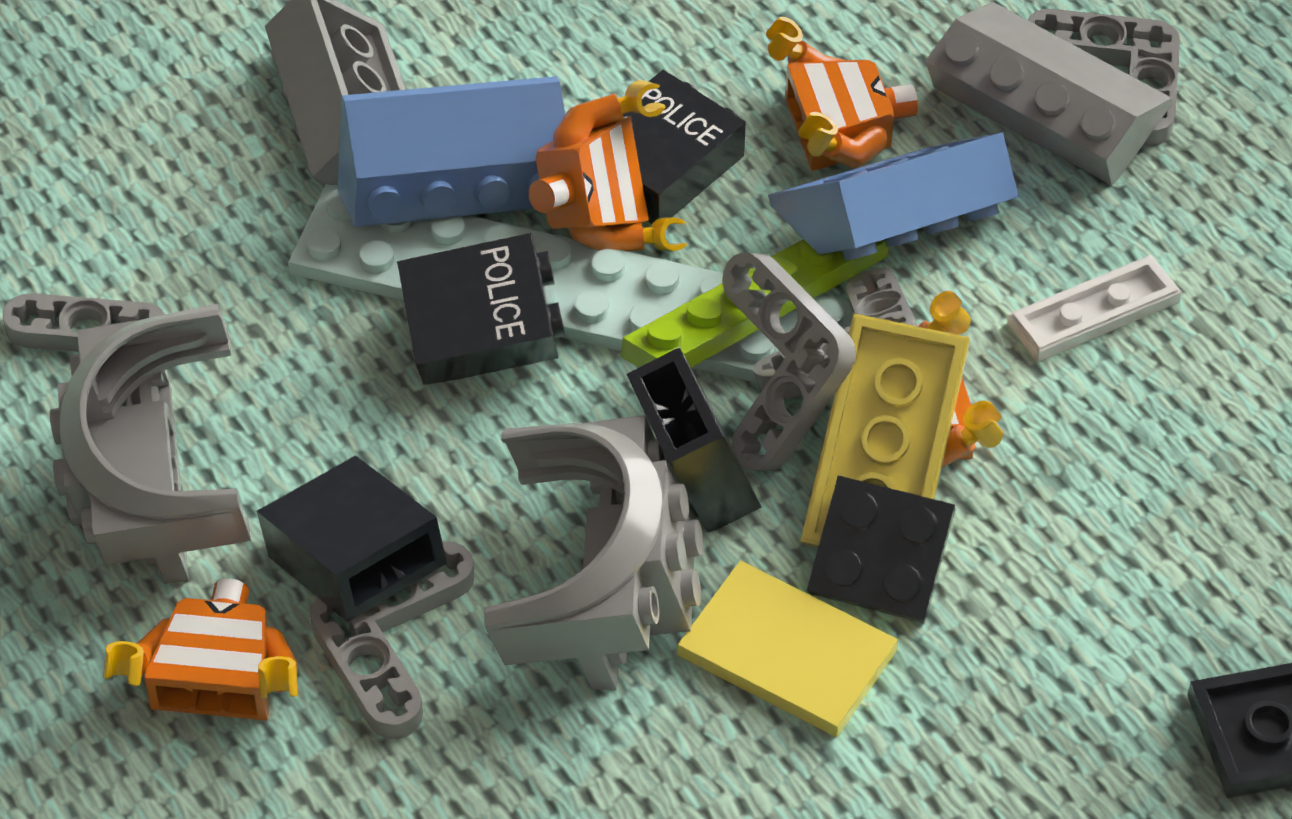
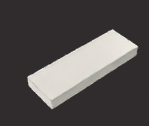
M1149 255L1009 313L1007 324L1033 358L1039 362L1180 302L1182 292L1156 260Z

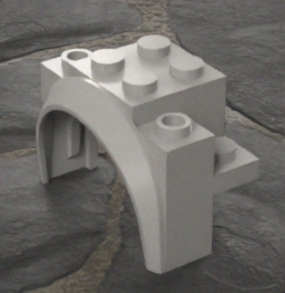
M218 303L141 320L77 330L79 354L70 355L72 378L70 382L57 384L59 408L50 409V425L53 439L56 445H62L63 458L53 461L54 479L59 496L66 495L71 524L73 526H82L87 544H97L105 565L146 559L148 566L158 565L165 584L189 581L188 551L251 541L249 521L244 515L237 489L181 491L172 388L167 369L191 362L231 356L230 338ZM130 395L132 405L120 407Z
M646 415L586 423L504 429L501 434V441L506 443L518 469V480L521 485L559 480L590 481V489L593 495L600 494L599 507L587 509L583 570L566 582L548 591L484 608L485 628L504 665L577 658L591 689L617 690L618 665L626 663L627 652L649 650L650 635L691 631L692 606L700 605L701 586L698 573L694 569V558L703 554V534L699 521L690 520L686 488L684 484L675 483L668 466V461L658 440L653 435Z

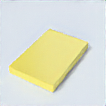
M740 560L691 625V631H687L677 644V656L838 737L896 653L898 639Z

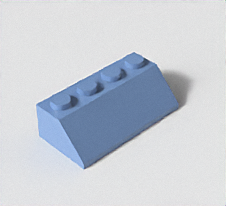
M557 76L341 95L337 192L354 227L534 209L530 203L528 191L530 185L534 181L539 180L535 158L537 150L553 140V133L565 115L559 79Z
M1003 132L930 146L768 195L770 206L818 254L842 251L844 260L860 258L878 252L875 242L885 240L886 247L919 239L917 229L922 227L926 228L927 234L958 227L960 225L957 216L963 214L966 215L967 221L999 214L998 203L1019 197Z

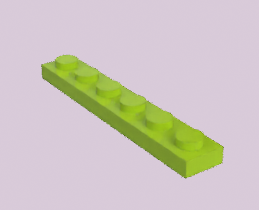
M802 239L771 256V258L814 299L887 258L889 247H886L885 240L875 242L878 252L860 258L844 260L842 251L818 254ZM750 269L747 274L752 280L749 289L761 290L768 295L771 291L762 290L752 279L756 269ZM722 283L623 337L621 357L639 368L680 347L692 368L759 329L728 298ZM788 300L782 305L779 318L796 309L792 301Z

